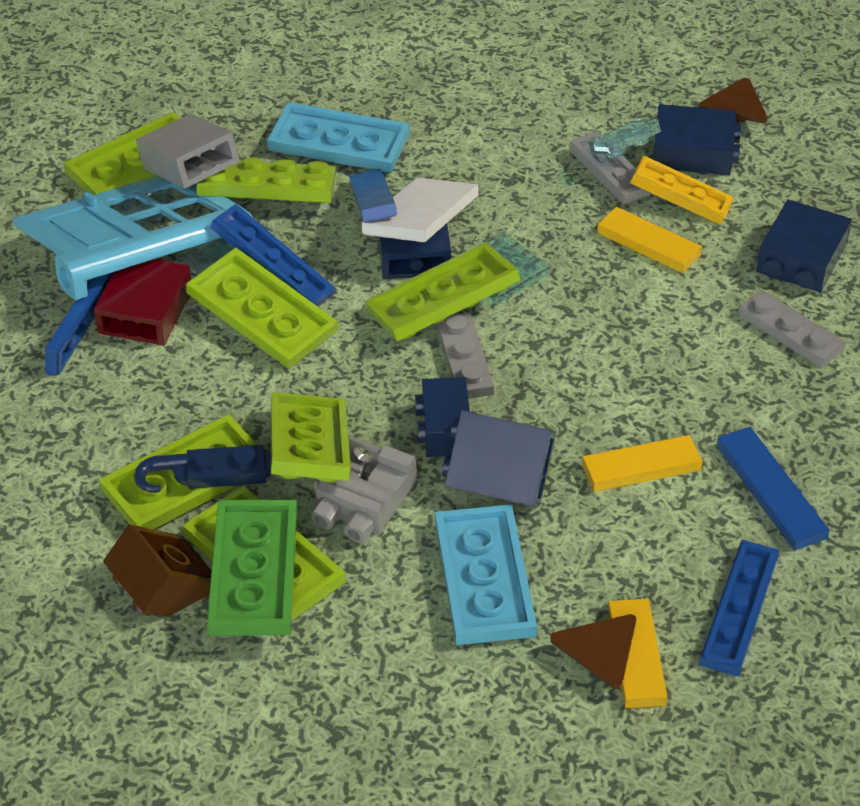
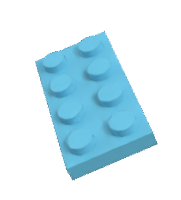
M288 102L267 140L268 151L371 170L381 169L382 172L392 173L410 135V124Z
M512 504L435 512V527L456 645L537 637V623Z

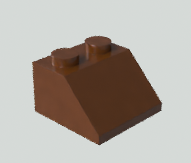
M128 524L103 560L104 564L113 574V581L126 590L133 599V606L147 616L155 614L169 617L210 595L212 570L182 535Z

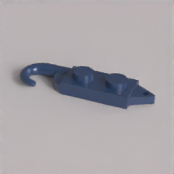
M263 445L187 450V453L157 455L139 463L135 469L134 480L141 490L149 493H158L161 491V487L148 483L145 478L146 475L152 471L173 470L177 482L183 486H189V489L266 483V478L273 475L271 474V452L265 450Z

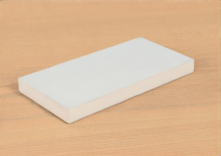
M416 178L393 197L398 215L366 223L362 222V234L426 242L478 196V184Z

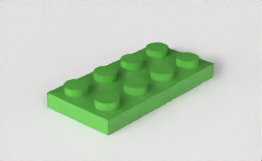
M218 500L207 620L208 636L291 635L297 500Z

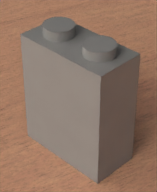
M192 114L136 139L144 169L184 189L240 162L232 131Z

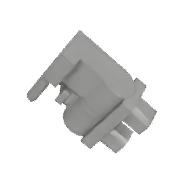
M349 437L351 463L349 481L338 480L333 483L320 481L316 487L317 503L313 509L312 517L313 524L324 530L331 529L337 519L346 521L344 525L345 536L349 540L362 544L372 532L380 535L385 528V523L391 519L416 483V457L387 445L382 449L354 437ZM358 447L368 450L373 458L361 453Z

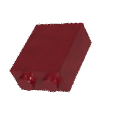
M152 259L114 271L94 308L98 334L165 346L190 296L186 293V283L192 280L190 265Z

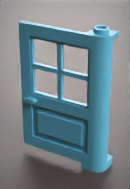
M157 176L95 195L85 192L84 198L12 218V222L21 231L57 254L55 255V266L58 282L67 295L74 300H78L88 296L87 280L222 238L211 229L212 220L236 203L226 197L198 196L197 183L184 189ZM173 187L188 197L162 205L147 195ZM136 198L151 208L124 216L109 206ZM198 202L214 212L187 220L172 210ZM238 205L253 218L250 212L246 211L242 206ZM161 213L177 224L150 232L133 221Z

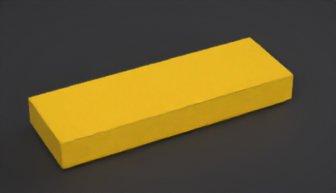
M644 155L630 184L719 224L723 223L734 198Z
M615 207L598 223V234L681 273H684L702 253L701 245L618 207Z
M690 435L583 456L582 466L593 492L701 471L703 463Z
M649 599L609 601V619L628 614L636 617L634 635L621 687L625 709L666 706L668 697Z

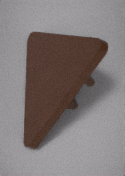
M742 78L699 102L698 106L699 108L736 111L735 122L748 120L764 124L768 119L748 78Z
M628 614L553 632L550 636V642L610 687L620 689L624 680L636 617Z

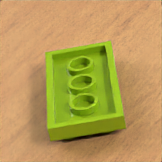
M172 112L64 162L65 173L85 192H90L93 195L157 177V175L144 169L136 139L180 119V117Z
M246 158L198 182L197 195L331 203L336 178V166H328L327 163L321 161L311 162L308 165L295 164L294 161L286 159L273 163L263 162L259 158Z
M485 242L364 302L368 313L398 342L414 336L418 331L434 323L443 322L448 316L475 306L479 301L495 293L507 290L509 286L521 281L518 269Z
M234 248L186 283V293L288 369L338 331L337 320L237 248Z
M272 392L270 403L271 474L279 475L286 479H297L299 477L318 478L328 483L337 482L338 480L349 481L351 463L345 399Z
M227 414L99 479L100 489L130 525L156 529L238 485L189 489V486H183L177 482L173 470L152 471L146 475L145 478L148 483L161 487L160 492L149 493L141 490L134 480L135 469L140 462L157 455L187 453V450L257 444L232 416Z
M242 485L221 500L260 499ZM218 502L183 525L184 536L212 561ZM296 531L292 621L346 583V572L298 531Z

